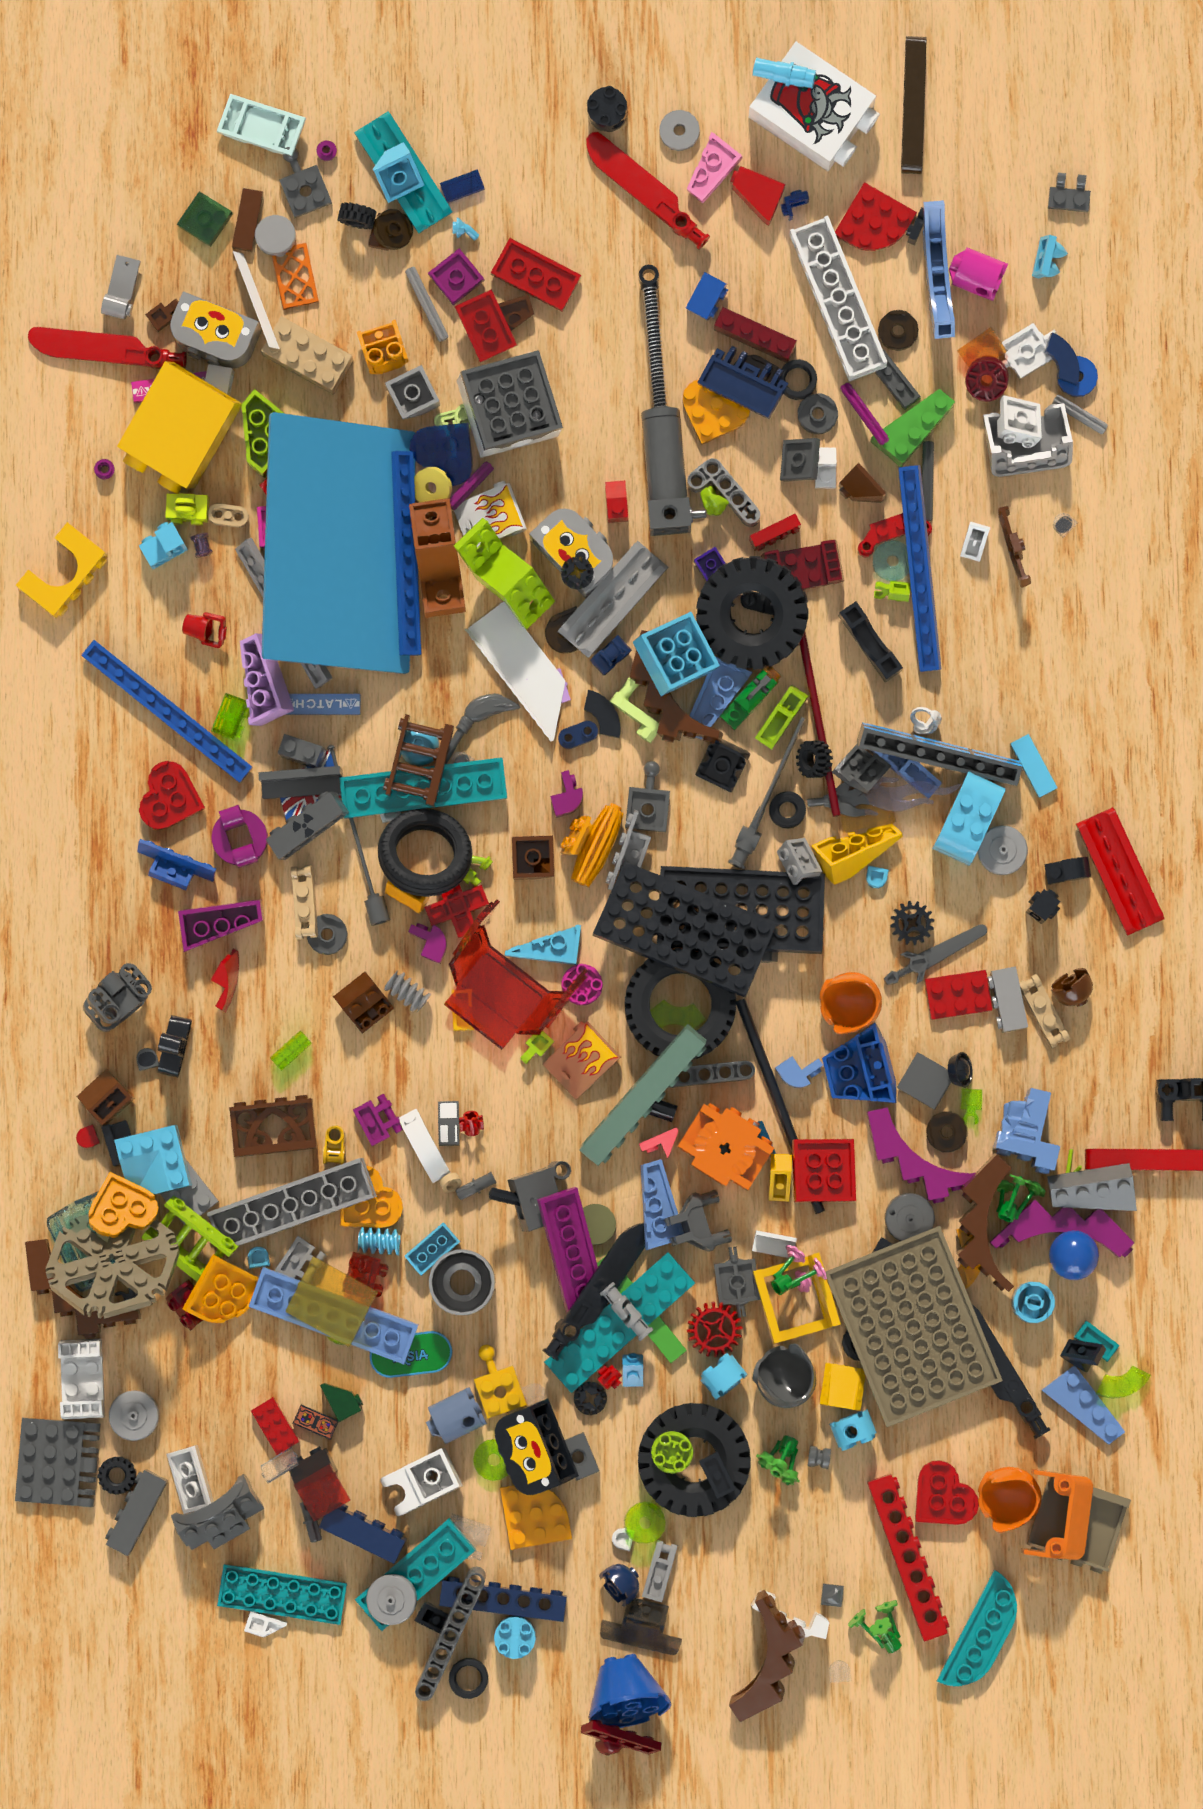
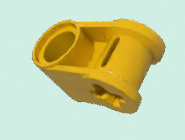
M331 1126L326 1131L323 1164H327V1162L344 1164L345 1131L341 1126ZM333 1129H338L341 1133V1137L337 1141L332 1140L330 1137V1132Z

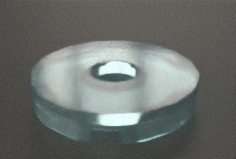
M890 540L876 548L872 565L880 578L886 581H899L909 574L907 546L905 544ZM889 556H896L898 558L896 566H890L887 563Z

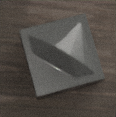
M823 1583L821 1605L842 1607L844 1586Z

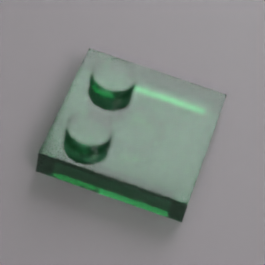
M199 191L178 221L177 226L211 247L232 217L233 212Z

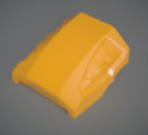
M396 320L371 330L357 332L370 374H383L393 371L409 362Z

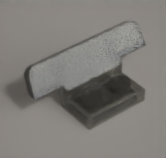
M635 1598L626 1606L622 1624L606 1620L601 1622V1638L622 1644L676 1655L682 1642L681 1638L663 1634L669 1606Z

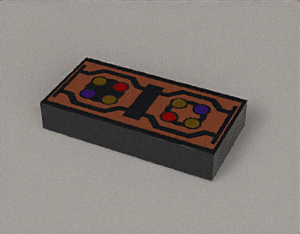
M301 1404L292 1424L331 1440L339 1421Z

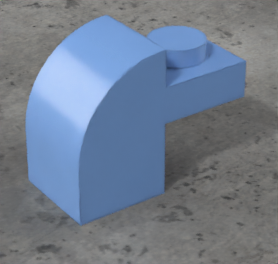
M792 1056L775 1067V1070L787 1085L803 1088L811 1084L807 1076L810 1075L813 1078L822 1072L820 1067L823 1064L818 1058L801 1070Z

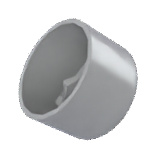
M463 1249L450 1251L436 1261L430 1272L429 1289L432 1298L440 1308L454 1315H469L480 1311L489 1303L495 1291L496 1279L492 1266L482 1255L474 1251ZM458 1270H467L475 1278V1287L467 1295H459L451 1288V1277Z

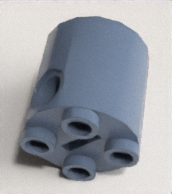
M470 1387L428 1407L431 1415L430 1420L426 1422L432 1436L442 1437L445 1444L487 1424Z

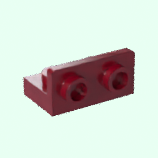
M188 1279L165 1299L168 1307L180 1317L182 1325L186 1328L188 1327L191 1331L203 1320L182 1309L195 1287Z

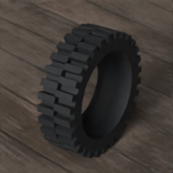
M675 948V950H673V951H674V952H680L682 949H681V948ZM693 951L690 956L692 959L698 960L702 957V954L699 951ZM647 959L637 968L627 986L625 1014L629 1028L638 1043L655 1056H660L677 1035L664 1031L654 1021L650 1012L651 993L663 978L673 974L685 973ZM711 959L709 962V964L714 968L720 966V964H717L714 961V959ZM702 980L700 981L706 986L711 997V1012L705 1024L697 1030L706 1039V1050L701 1056H695L693 1059L709 1054L722 1043L733 1025L736 1013V994Z

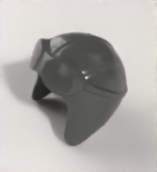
M795 1343L790 1344L789 1348L777 1346L767 1351L764 1357L756 1363L752 1378L765 1400L780 1408H793L805 1403L812 1396L817 1381L816 1372L811 1360L805 1351Z

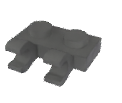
M1058 173L1056 187L1049 188L1048 209L1088 212L1091 191L1085 190L1086 175L1078 174L1076 189L1064 188L1066 173Z

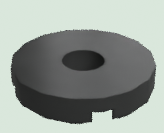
M822 393L807 396L798 408V420L801 427L812 434H824L830 431L838 419V409L835 402L829 396ZM821 409L824 416L816 419L812 416V411Z
M332 914L318 916V937L311 938L307 936L308 943L313 950L320 954H335L347 942L348 932L346 925L340 918ZM324 929L332 930L333 936L331 939L324 940L321 933Z

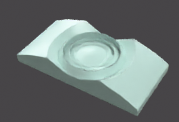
M230 94L217 128V133L242 143L259 146L273 153L293 156L306 118Z

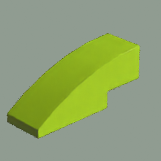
M791 685L755 739L772 750L809 696Z

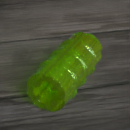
M300 1030L277 1050L270 1059L282 1071L305 1051L312 1042Z

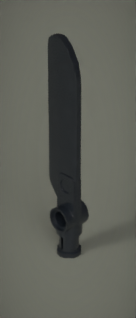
M644 1223L635 1224L627 1228L617 1238L564 1319L556 1323L552 1341L547 1348L542 1350L545 1354L558 1361V1356L564 1347H568L571 1341L579 1337L580 1327L592 1324L597 1320L608 1303V1300L601 1296L600 1293L612 1282H614L615 1287L618 1289L645 1248ZM570 1326V1331L565 1334L566 1327Z
M972 1304L1003 1380L991 1385V1388L999 1399L1014 1404L1024 1423L1028 1424L1033 1431L1034 1439L1042 1436L1051 1430L1050 1427L1045 1425L1036 1403L982 1314ZM1025 1401L1032 1404V1411L1028 1414L1021 1411V1404Z

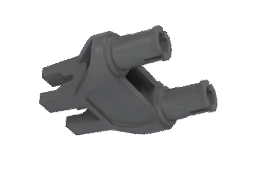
M716 1190L704 1194L692 1193L684 1203L679 1214L664 1219L666 1227L681 1222L684 1234L670 1238L672 1246L688 1242L702 1250L713 1251L716 1246L732 1241L731 1236L723 1238V1236L730 1234L728 1229L711 1234L703 1207L719 1203V1196L711 1198L718 1195Z

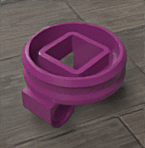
M239 805L219 811L220 818L216 821L212 830V844L218 856L229 864L237 865L238 868L258 862V859L266 849L267 841L265 839L268 838L266 827L261 819L250 811L241 810ZM247 824L253 844L251 843L232 850L226 831Z

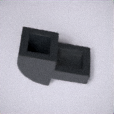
M1088 857L1071 858L1044 864L1048 885L1091 877Z

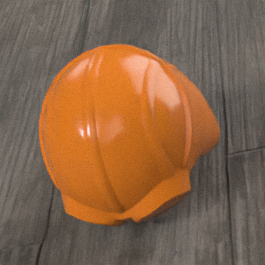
M847 972L835 978L827 979L820 991L821 1014L829 1025H834V1031L837 1034L856 1032L871 1025L879 1016L882 1008V997L879 988L872 979L861 973Z
M1003 1467L995 1471H987L978 1487L979 1507L985 1517L993 1520V1529L998 1533L1011 1531L1023 1526L1037 1514L1041 1506L1042 1495L1037 1481L1031 1474L1017 1467Z

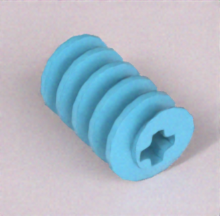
M361 1227L358 1236V1252L360 1247L363 1253H367L368 1248H370L371 1254H375L378 1248L380 1254H383L386 1249L388 1255H391L394 1249L396 1255H399L401 1234L398 1235L397 1229H394L392 1235H390L388 1229L385 1230L384 1234H381L380 1228L377 1229L375 1234H373L372 1228H369L368 1232L365 1233L364 1228Z

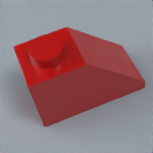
M625 480L605 482L608 523L629 521Z

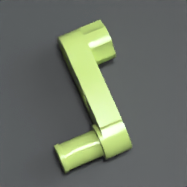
M628 677L619 692L616 691L609 702L639 723L641 726L636 734L651 743L657 735L659 723L629 702V697L639 685L635 684V681Z

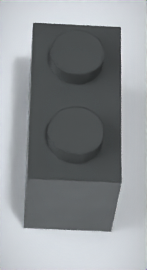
M284 734L278 750V754L282 758L312 768L322 767L327 753L323 746Z

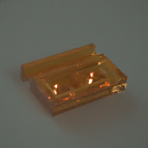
M992 327L957 350L968 367L977 358L984 356L999 358L1008 351Z

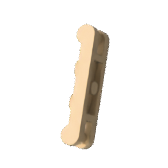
M307 865L305 868L291 867L296 939H304L306 936L311 938L318 937L312 865ZM300 876H306V881L300 882ZM309 923V928L304 929L303 924Z
M1035 974L1031 976V979L1019 982L1020 989L1050 1047L1053 1049L1058 1046V1043L1071 1040L1039 976ZM1035 986L1037 992L1031 995L1029 989ZM1057 1028L1060 1034L1053 1037L1050 1031Z

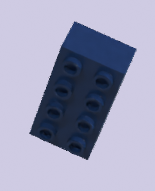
M339 1501L336 1503L332 1502L329 1505L319 1528L393 1564L397 1561L407 1538L403 1537L405 1533L395 1528L392 1531L384 1528L385 1523L376 1519L372 1522L366 1519V1514L358 1510L353 1513L347 1510L348 1506Z

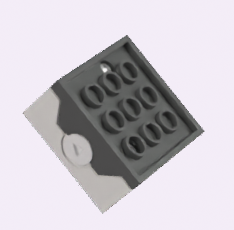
M539 350L460 372L457 384L480 458L552 439L560 434L563 426Z

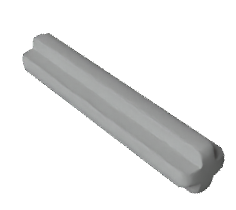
M1057 395L1053 400L1052 404L1064 403L1067 414L1098 433L1103 434L1106 431L1108 425L1061 395Z

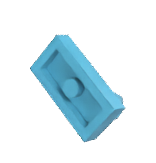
M1047 235L1040 237L1032 272L1033 277L1038 279L1054 277L1060 273L1052 258H1061L1068 255V253L1056 241V236Z

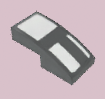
M459 1101L438 1102L439 1146H460Z

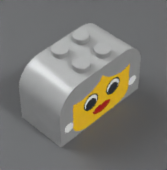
M184 291L170 324L177 344L181 349L188 352L190 357L197 360L203 358L208 360V364L221 365L232 369L239 368L249 361L262 331L259 321Z
M555 510L529 533L530 541L560 572L564 562L572 557H583L590 562L594 571L593 579L587 587L578 589L585 599L613 569V555L610 547L607 545L606 537L601 532L596 533L593 530V524L588 518H582L573 510ZM574 565V572L569 575H576L578 580L581 581L580 574L586 570H579Z

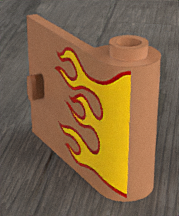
M581 1021L573 1028L575 1033L543 1063L547 1070L576 1100L621 1058L588 1021L586 1023Z

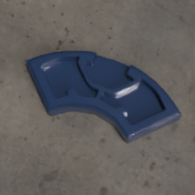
M1052 332L1044 353L1051 356L1055 361L1058 369L1057 379L1077 385L1079 381L1077 356L1066 340Z

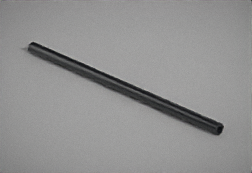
M746 1000L736 1001L738 1011L792 1151V1140L798 1139ZM811 1202L815 1214L825 1211L822 1202Z

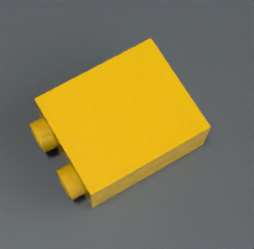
M165 361L117 445L118 448L127 453L123 462L141 473H144L148 466L161 473V476L157 482L176 494H179L182 487L186 489L196 488L241 409L242 403L175 362Z

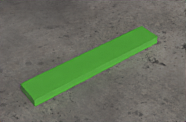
M602 1258L599 1262H597V1266L600 1265V1263L602 1262V1260H603L604 1258ZM627 1275L617 1289L620 1293L632 1284ZM660 1316L648 1325L653 1328V1331L648 1336L670 1363L687 1351Z

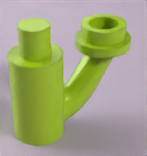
M472 856L471 863L480 864L479 868L486 871L493 861L490 856L487 858ZM470 868L463 881L467 884L472 883L475 887L481 883V880L476 877L477 873Z

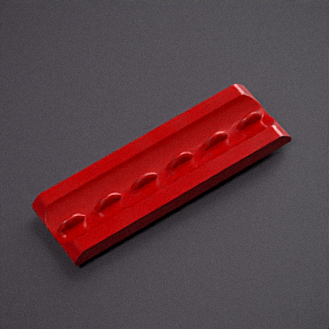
M1112 807L1076 823L1077 829L1126 935L1128 936L1164 920L1163 912L1115 809Z

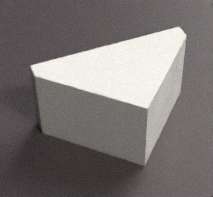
M970 522L960 556L980 562L990 527Z

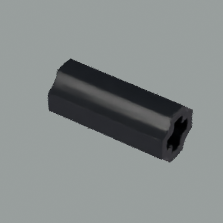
M662 1100L659 1103L655 1101L651 1106L653 1109L649 1115L672 1122L678 1106Z

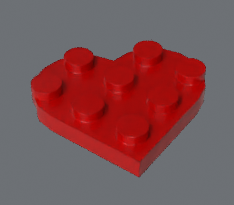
M163 761L151 769L148 779L150 791L143 795L139 808L140 817L146 825L155 830L166 829L206 809L188 773L180 764Z
M937 1460L925 1464L920 1470L917 1479L915 1522L959 1525L972 1520L977 1514L979 1507L978 1496L975 1491L968 1485L959 1483L958 1473L948 1462Z

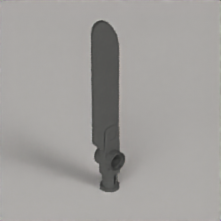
M803 717L799 720L761 806H759L749 828L743 826L735 842L736 850L733 857L728 860V863L739 869L745 870V862L749 854H752L762 835L757 832L758 826L805 722Z

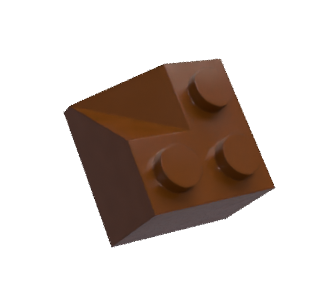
M553 835L512 837L514 880L554 877Z

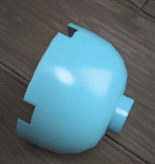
M407 730L404 742L431 749L440 747L438 737ZM402 750L401 753L406 762L418 767L434 761L433 757Z

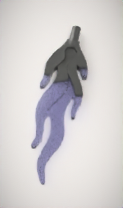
M881 777L868 793L858 789L849 791L852 786L845 782L836 788L841 814L850 817L877 816L878 812L857 809L856 806L867 804L893 812L904 811L924 803L934 804L933 800L927 798L910 801L902 799L908 795L915 793L947 795L958 790L961 784L942 788L927 782L915 781L899 787L880 786V784L897 782L899 779ZM828 794L821 798L807 799L808 807L824 805V807L831 808Z

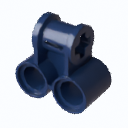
M617 635L590 661L604 676L617 663L622 661L632 649Z

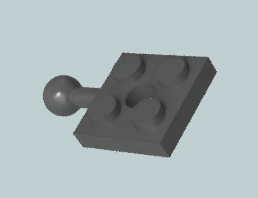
M296 148L293 156L283 154V158L290 162L294 174L279 179L294 218L332 204L318 166L314 165L301 170L297 160L299 152ZM304 186H308L312 190L311 194L307 197L300 194V190Z
M649 761L644 765V773L647 775L646 789L629 787L626 820L629 813L633 814L635 809L638 810V816L633 829L666 832L670 791L654 789L655 776L660 772V767L655 761ZM645 804L653 806L654 811L651 815L642 813V807Z

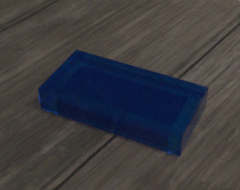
M478 169L440 183L447 203L485 190Z

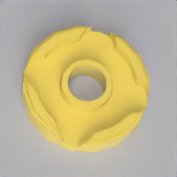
M427 467L419 471L414 477L416 500L418 502L450 498L452 493L450 478L448 479L445 475L446 473L437 467ZM430 482L436 485L435 493L429 490L428 485Z

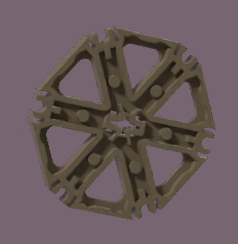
M88 1214L74 1218L75 1221L71 1220L70 1225L72 1229L62 1227L63 1233L59 1230L45 1269L47 1279L54 1278L48 1280L49 1286L53 1292L84 1316L86 1310L88 1317H91L93 1311H98V1318L101 1319L104 1316L105 1319L151 1306V1302H156L154 1294L158 1293L163 1296V1289L167 1292L180 1251L178 1244L171 1245L177 1242L174 1232L155 1219L150 1225L159 1233L156 1238L132 1245L131 1242L136 1230L135 1228L127 1227L118 1237H109L108 1242H106L87 1228L89 1224ZM65 1243H71L88 1256L65 1264L58 1262ZM167 1258L162 1274L156 1278L150 1276L137 1266ZM110 1259H114L115 1263L111 1264ZM95 1278L90 1293L86 1298H79L66 1288L67 1285ZM118 1280L138 1294L135 1298L111 1303Z

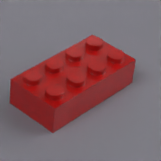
M795 513L750 535L749 541L754 551H761L768 544L771 546L779 539H786L787 535L791 533L792 535L798 533L801 523Z
M274 1397L251 1410L276 1455L300 1442Z

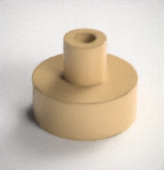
M457 1173L446 1174L440 1180V1186L446 1193L456 1191L462 1184Z

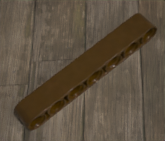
M906 36L902 174H922L927 37Z

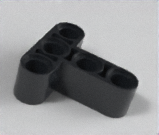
M171 1015L167 1032L162 1033L159 1040L158 1051L162 1053L158 1065V1073L179 1077L192 1019Z

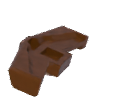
M1000 507L998 509L1000 524L1019 585L1023 588L1031 584V577L1025 574L1021 563L1023 559L1022 551L1026 550L1022 538H1018L1017 532L1012 533L1007 517L1010 515L1009 507Z

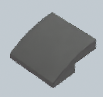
M856 744L835 767L832 773L855 789L868 793L889 770L891 765L877 753L872 756L864 748H860Z
M917 1052L897 1088L935 1110L951 1081L948 1076V1069Z

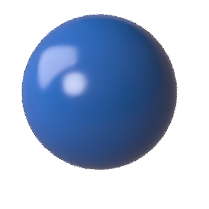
M1071 1230L1063 1232L1052 1242L1049 1250V1260L1054 1271L1061 1277L1068 1280H1080L1086 1278L1095 1270L1099 1261V1250L1095 1241L1088 1234L1082 1231Z

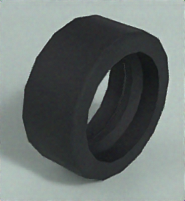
M800 359L791 360L782 367L783 375L781 380L786 382V375L790 370L801 368L808 373L810 382L807 388L802 391H793L787 386L784 395L790 399L802 400L811 395L815 390L817 374L814 367L807 361Z
M464 1658L455 1663L449 1673V1684L452 1691L457 1696L465 1699H472L482 1694L488 1684V1672L482 1662L474 1658ZM465 1666L476 1668L481 1675L479 1686L471 1691L461 1689L456 1681L458 1671Z

